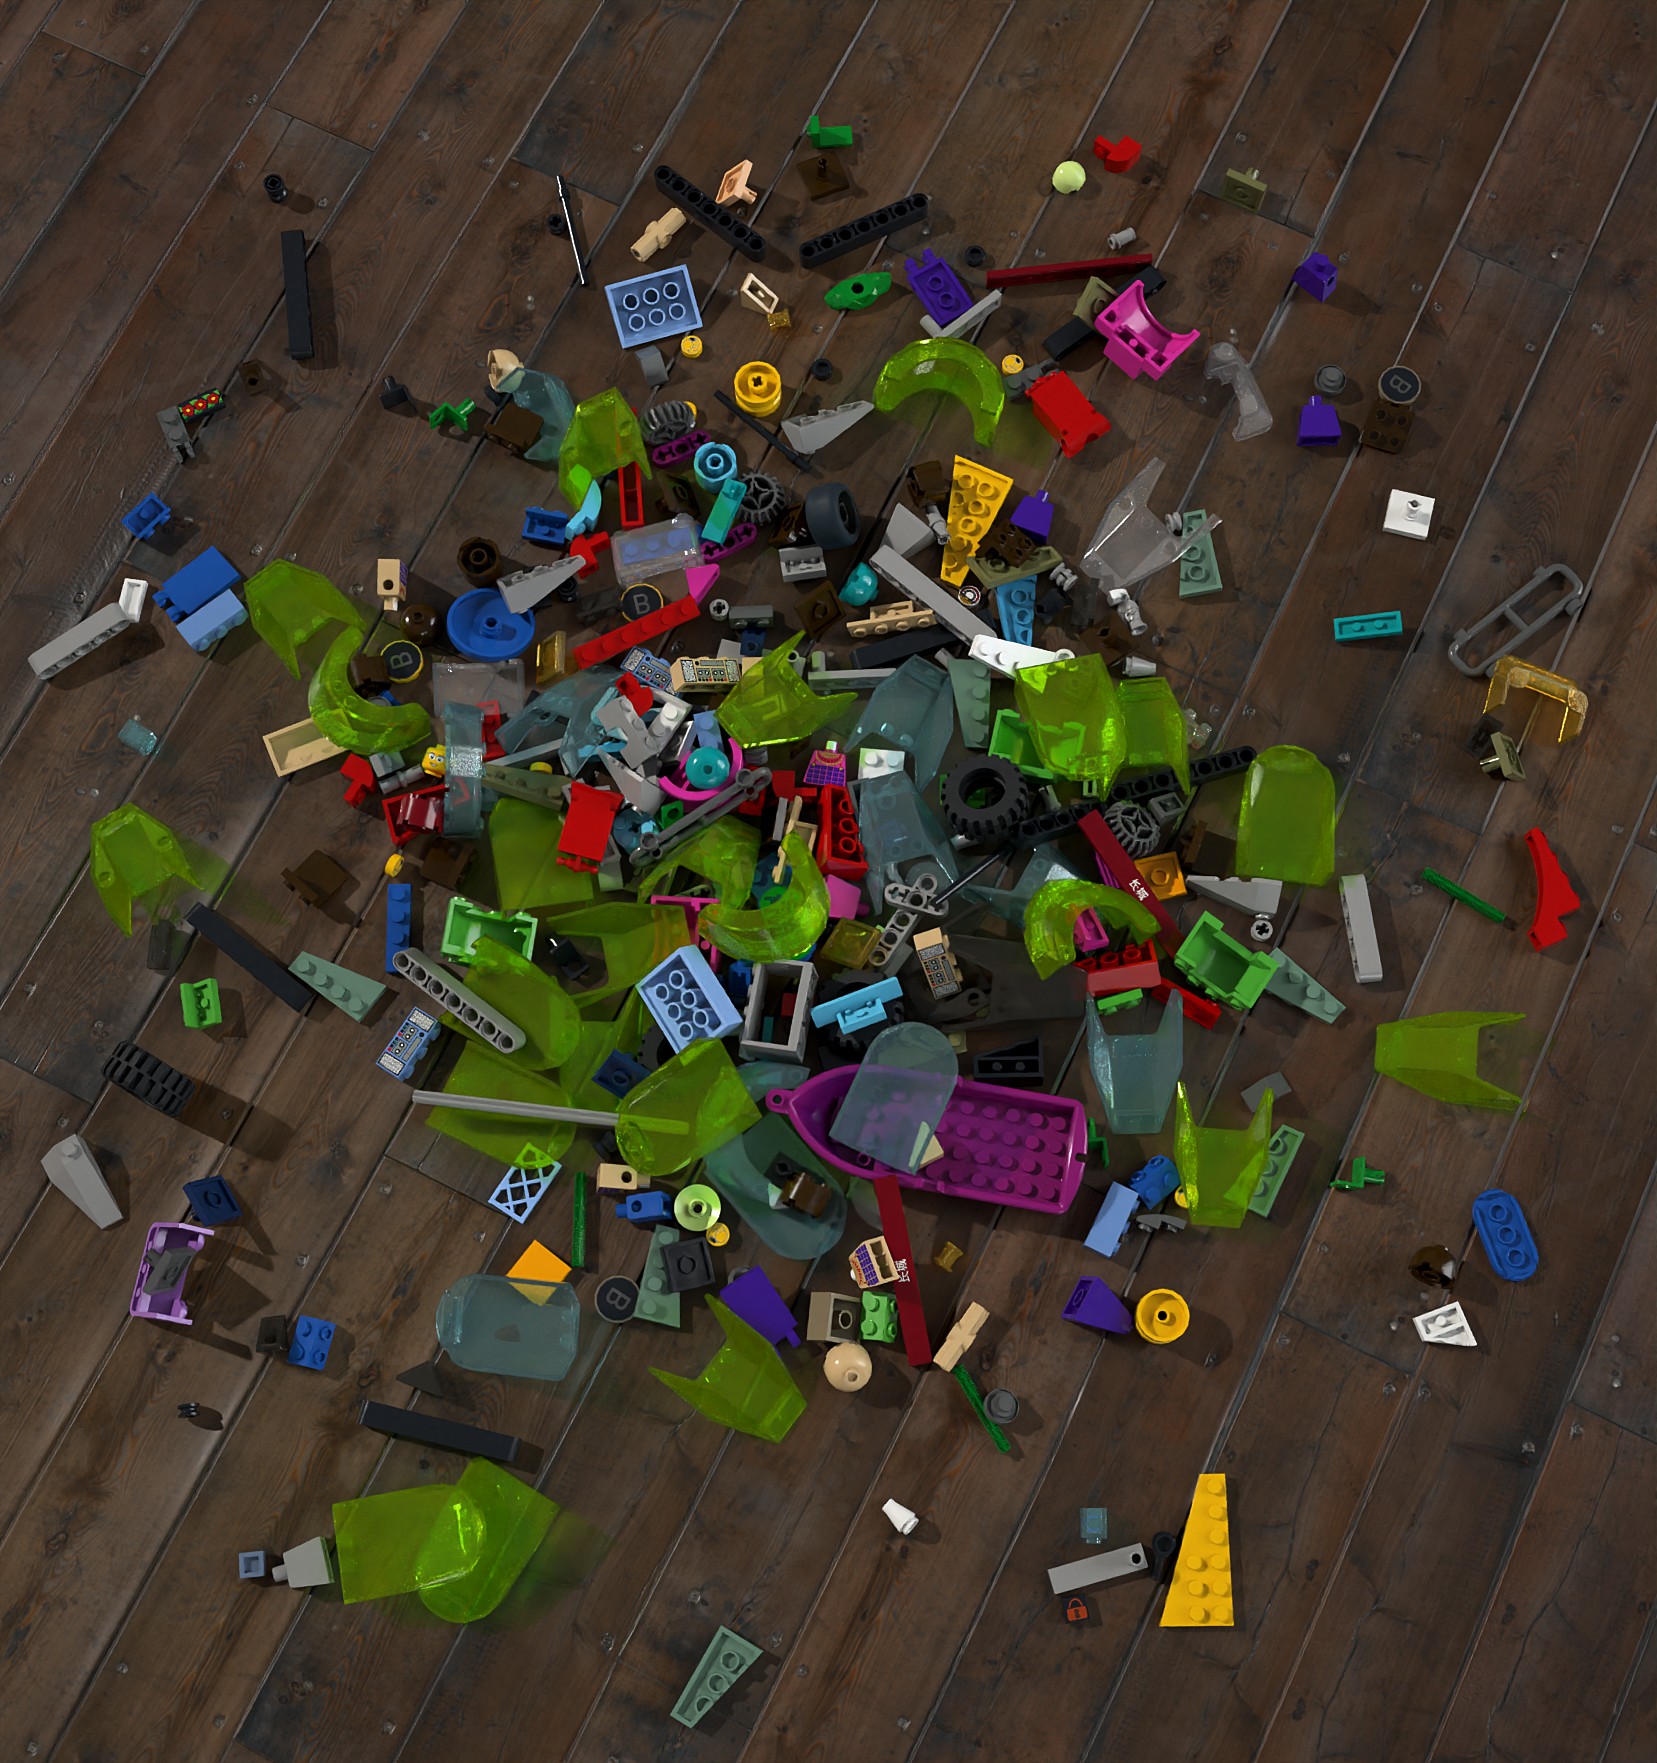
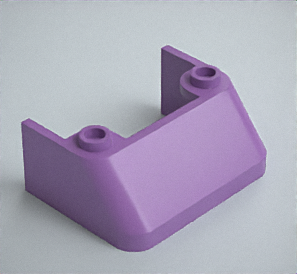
M155 1222L149 1230L143 1257H149L145 1254L151 1248H154L161 1255H163L166 1249L191 1246L198 1252L204 1245V1235H214V1231L183 1223ZM142 1257L130 1304V1314L152 1320L192 1325L193 1320L185 1319L187 1306H185L183 1300H180L187 1269L174 1291L148 1295L142 1289L154 1268L147 1262H144Z

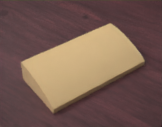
M346 704L263 736L279 778L362 745Z

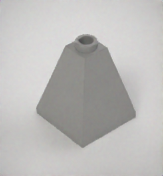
M898 503L879 549L883 545H887L906 560L933 544L937 538L926 524Z

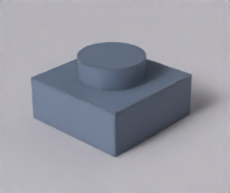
M265 1551L239 1553L240 1579L266 1576Z

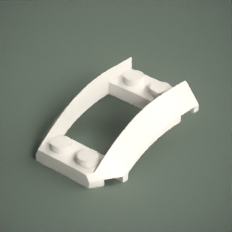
M611 684L591 711L589 718L599 736L603 737V735L628 742V736L622 728L618 727L607 732L595 714L613 699L622 696L616 685ZM640 685L642 689L648 687L645 685ZM650 687L653 700L665 705L647 729L651 737L657 741L658 747L662 751L692 709V705L669 693Z

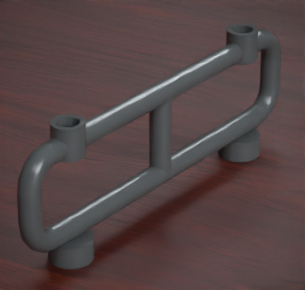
M1553 564L1546 569L1540 566L1532 574L1535 578L1468 631L1462 628L1453 636L1455 641L1448 649L1450 661L1466 676L1477 677L1485 672L1490 679H1493L1504 668L1498 661L1563 609L1572 616L1583 606V603L1578 599L1583 591L1581 579L1569 567L1563 564ZM1555 572L1562 573L1574 585V590L1528 626L1511 607L1538 585L1543 584ZM1504 614L1521 633L1478 667H1468L1458 657L1457 650L1465 646L1475 635Z
M767 767L758 768L753 772L749 769H741L735 775L736 783L656 835L653 832L643 833L640 837V846L629 857L632 866L642 868L653 861L662 862L665 858V853L745 800L753 801L757 799L758 792L765 788L772 780L771 770ZM760 777H763L761 780L754 784V781H756ZM744 789L743 792H741L740 794H738L737 796H735L734 798H732L731 800H729L728 802H726L725 804H723L722 806H720L719 808L705 816L707 812H709L710 810H712L713 808H715L716 806H718L719 804H721L722 802H724L740 790ZM750 790H754L753 794H747ZM696 819L698 820L696 823H694L693 825H691L690 827H688L687 829H685L684 831H682L681 833H679L678 835H676L675 837H673L672 839H670L669 841H667L659 847L660 843H662L663 841H665L666 839H668L669 837H671L672 835H674L675 833H677L678 831H680ZM646 852H650L649 854H647V855L644 856L643 858H640V857H641L643 854H645ZM656 852H661L658 857L654 856Z

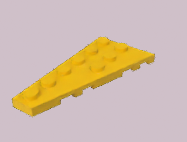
M955 455L947 520V531L951 536V540L948 539L949 542L944 545L940 582L960 590L970 571L969 566L966 564V559L968 556H974L976 559L977 555L974 552L980 547L977 542L992 527L1014 480L958 455Z
M1199 1474L1189 1518L1185 1526V1533L1174 1567L1169 1593L1165 1601V1608L1160 1620V1627L1234 1626L1225 1474Z

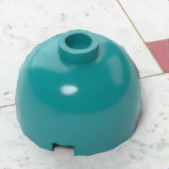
M861 562L848 578V583L846 586L844 585L839 595L841 600L852 606L864 605L868 600L873 601L879 592L876 589L878 576L873 569Z
M703 746L689 755L685 773L688 781L695 788L707 791L719 787L726 781L730 772V763L727 756L721 750L713 746Z

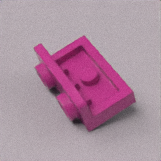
M1070 903L1064 915L1065 922L1071 927L1074 941L1076 944H1079L1082 952L1108 946L1109 940L1092 905L1076 908L1074 903Z

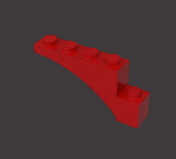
M1536 827L1529 830L1524 839L1530 849L1535 865L1538 889L1536 913L1532 928L1527 932V935L1538 953L1561 943L1568 937L1566 927L1559 921V918L1575 912L1581 905L1578 894L1569 885L1567 874L1561 870L1558 864L1557 855L1553 851L1551 852L1547 844L1546 835Z

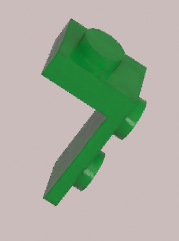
M810 116V125H807V138H811L812 148L852 146L851 126L819 128V116Z

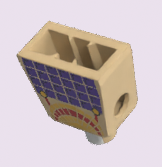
M378 559L377 594L384 601L385 612H397L398 602H405L408 569L399 559Z
M600 1163L597 1171L596 1193L634 1194L636 1187H650V1174L637 1173V1166ZM621 1177H627L629 1183L623 1182Z
M884 1236L862 1242L849 1256L852 1267L851 1277L857 1281L861 1289L899 1279Z

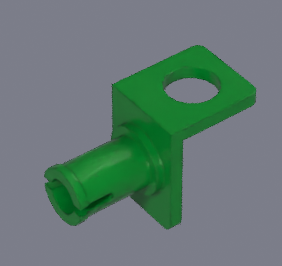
M466 398L458 407L453 408L445 402L429 416L430 428L432 430L448 418L466 432L468 430L466 416L476 409L475 403L472 400L470 401V398Z
M681 800L662 806L653 816L655 821L662 827V831L684 817L683 802ZM675 833L674 835H672L671 837H669L668 839H666L665 841H669L670 839H672L673 837H675V836H676V833Z
M1089 1118L1087 1125V1149L1101 1148L1103 1169L1106 1170L1109 1165L1106 1137H1096L1095 1119Z
M1361 1156L1353 1160L1352 1182L1337 1180L1331 1182L1330 1187L1355 1191L1364 1188V1182L1383 1185L1385 1178H1380V1176H1385V1172L1365 1168L1366 1158Z

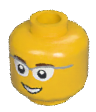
M437 744L436 748L429 747L422 762L423 768L426 769L425 773L442 778V775H448L454 761V756L448 753L450 748Z

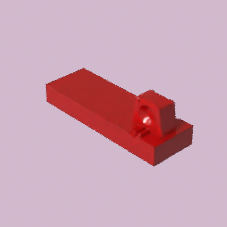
M498 700L476 704L484 763L505 757Z
M1161 977V985H1156L1151 994L1155 999L1209 1030L1212 1029L1222 1012L1219 1009V1004L1210 999L1204 1001L1164 977Z

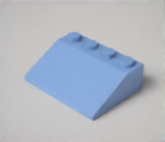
M686 264L604 287L622 349L703 327Z
M696 944L677 949L635 985L682 1063L729 1034L743 1022Z

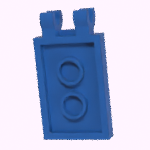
M212 545L164 582L162 587L165 590L155 593L152 598L160 608H163L169 601H172L175 606H171L165 612L175 623L185 614L190 617L240 580L241 577Z

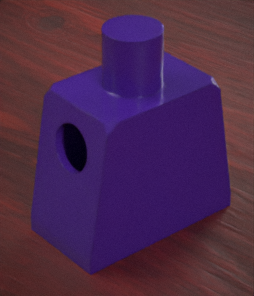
M1314 252L1297 270L1292 280L1322 303L1336 289L1338 269L1329 262L1326 255Z
M1311 396L1309 398V405L1303 406L1299 416L1297 446L1337 445L1341 437V431L1334 406L1322 405L1321 396Z
M1038 490L1035 498L1030 496L1024 497L1010 521L1032 541L1046 545L1054 506L1047 503L1050 495L1043 490Z

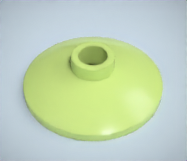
M700 1184L684 1188L678 1194L674 1203L676 1219L684 1228L691 1231H704L712 1227L718 1220L721 1212V1204L717 1194L708 1186ZM696 1205L702 1206V1211L700 1213L694 1212V1207Z

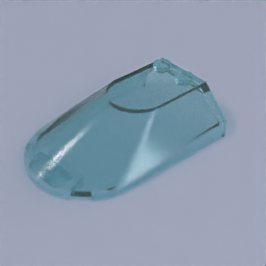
M903 1022L882 1031L869 1046L830 1130L829 1137L895 1169L916 1176L957 1083L958 1061L950 1041L937 1029L919 1022Z
M489 1274L468 1275L458 1279L443 1294L436 1315L437 1336L441 1347L444 1346L451 1356L450 1359L464 1369L560 1381L564 1379L577 1354L580 1303L569 1282Z

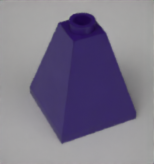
M1094 1276L1080 1277L1060 1316L1063 1320L1119 1334H1128L1134 1324L1132 1321L1133 1316L1100 1278Z

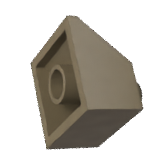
M811 1292L806 1340L836 1345L842 1342L860 1345L861 1339H858L863 1299L833 1292Z

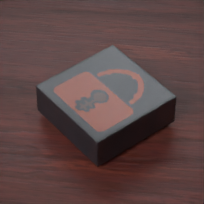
M1085 1594L1060 1598L1065 1624L1090 1619Z

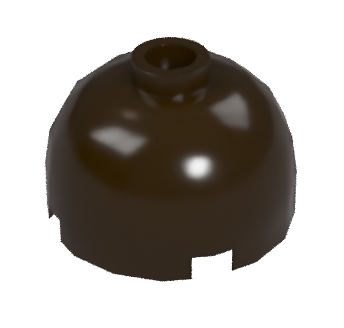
M425 603L413 604L405 609L399 623L404 639L419 648L434 645L435 641L442 637L445 627L440 613L433 606Z
M1443 1245L1422 1247L1414 1254L1408 1270L1412 1269L1411 1274L1413 1277L1432 1287L1434 1283L1442 1284L1440 1289L1453 1288L1459 1272L1457 1260L1449 1252V1249Z

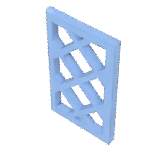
M528 1143L488 1200V1203L493 1204L523 1224L562 1165L533 1147L531 1143ZM529 1150L536 1154V1162L523 1163V1158ZM550 1163L555 1166L549 1176L543 1177L542 1164ZM538 1165L540 1178L527 1181L524 1168ZM521 1169L523 1182L510 1184L509 1179L515 1170ZM541 1182V1188L536 1196L530 1198L527 1185ZM524 1186L526 1199L513 1201L511 1188ZM507 1189L509 1202L500 1204L495 1199L501 1190ZM527 1203V1209L521 1217L515 1214L513 1205Z

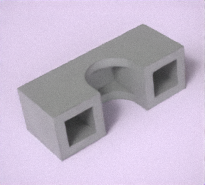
M625 695L613 699L595 713L607 732L618 727L626 732L628 742L620 752L631 770L643 765L661 752L657 741L651 737L644 721L639 718L633 709V704Z

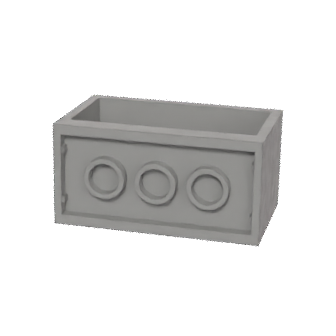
M758 956V961L753 964L752 968L754 981L753 985L750 984L748 988V998H750L749 1006H745L743 1019L746 1021L744 1029L741 1028L739 1042H741L748 1057L802 1064L811 1021L810 1009L814 1005L819 976L814 964L810 962ZM769 975L800 979L788 1046L756 1041Z

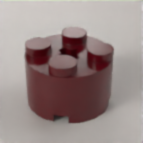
M408 793V796L401 798L396 826L400 828L403 824L405 825L404 829L430 835V830L436 831L435 835H441L446 806L443 805L444 800L438 798L425 800L421 799L419 794Z

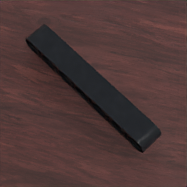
M659 165L655 168L654 179L658 191L749 260L761 262L765 259L766 242L761 235L669 166Z
M923 193L913 194L804 242L799 247L800 265L805 269H813L925 219L928 215V197Z
M302 229L281 232L290 354L292 360L310 359L315 357L305 236Z
M1151 265L1115 291L1121 295L1136 280H1140L1144 284L1143 297L1144 301L1159 292L1166 285L1167 280ZM1074 318L1047 337L1042 343V347L1055 362H1058L1098 333L1078 318Z
M989 609L972 613L994 632H997V627ZM938 623L855 649L848 656L853 670L886 669L937 653L943 647L949 649L965 644V642L944 625Z
M1242 746L1116 783L1111 788L1108 797L1111 806L1122 800L1126 802L1131 800L1133 804L1140 803L1158 796L1246 772L1253 767L1257 759V752L1251 746ZM1245 755L1249 757L1250 762L1243 761L1240 756ZM1224 761L1228 763L1229 768H1223L1219 762ZM1199 768H1206L1209 773L1202 774ZM1184 774L1188 780L1183 781L1177 775ZM1163 780L1167 786H1159L1156 781ZM1142 786L1146 792L1140 793L1135 787ZM1121 792L1125 798L1118 799L1114 793Z
M199 901L183 917L184 920L297 1013L313 997L307 989Z
M364 1399L356 1422L514 1463L521 1443V1438Z

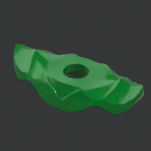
M891 273L859 274L853 278L846 279L832 288L825 295L824 301L833 310L842 308L859 310L871 305L879 295L888 291L891 285ZM859 284L864 290L856 294L852 291V287Z

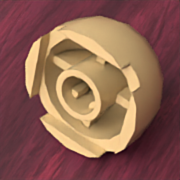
M498 349L489 351L488 367H491L492 374H489L492 388L497 393L511 391L518 386L521 375H524L523 363L519 362L518 358L508 350Z
M842 1342L828 1351L823 1369L828 1381L836 1389L843 1392H853L861 1389L868 1382L872 1372V1363L867 1351L861 1345Z

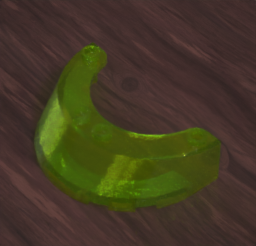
M937 336L935 339L913 341L897 354L894 353L884 365L873 390L872 404L875 409L889 412L894 410L903 399L913 393L923 390L947 392L961 400L970 411L974 424V440L980 445L992 448L1003 410L1004 389L999 370L985 356L982 350L960 339Z
M353 624L334 640L311 680L308 691V707L311 718L318 731L327 740L337 747L342 746L353 750V753L371 755V753L385 752V754L403 750L431 734L429 714L417 703L393 707L380 706L362 699L354 692L347 679V665L354 651L362 644L363 635L356 625Z
M794 829L782 839L781 846L790 861L792 879L787 891L779 900L765 908L751 911L735 910L719 903H711L698 913V933L728 956L738 960L743 958L763 964L774 963V960L784 958L791 959L811 947L823 933L830 913L831 900L829 889L809 847Z
M1076 878L1056 879L1040 887L1027 904L1023 918L1026 931L1023 933L1025 944L1042 980L1047 979L1062 966L1074 961L1076 952L1073 944V928L1076 919L1084 910L1097 907L1111 922L1115 930L1129 926L1138 945L1143 944L1144 940L1150 939L1162 929L1149 910L1128 893L1111 886Z

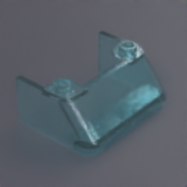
M516 367L496 386L499 391L512 393L514 401L518 406L529 409L544 419V424L539 431L542 439L524 454L525 458L551 462L580 451L588 445L587 435L567 388L558 376Z

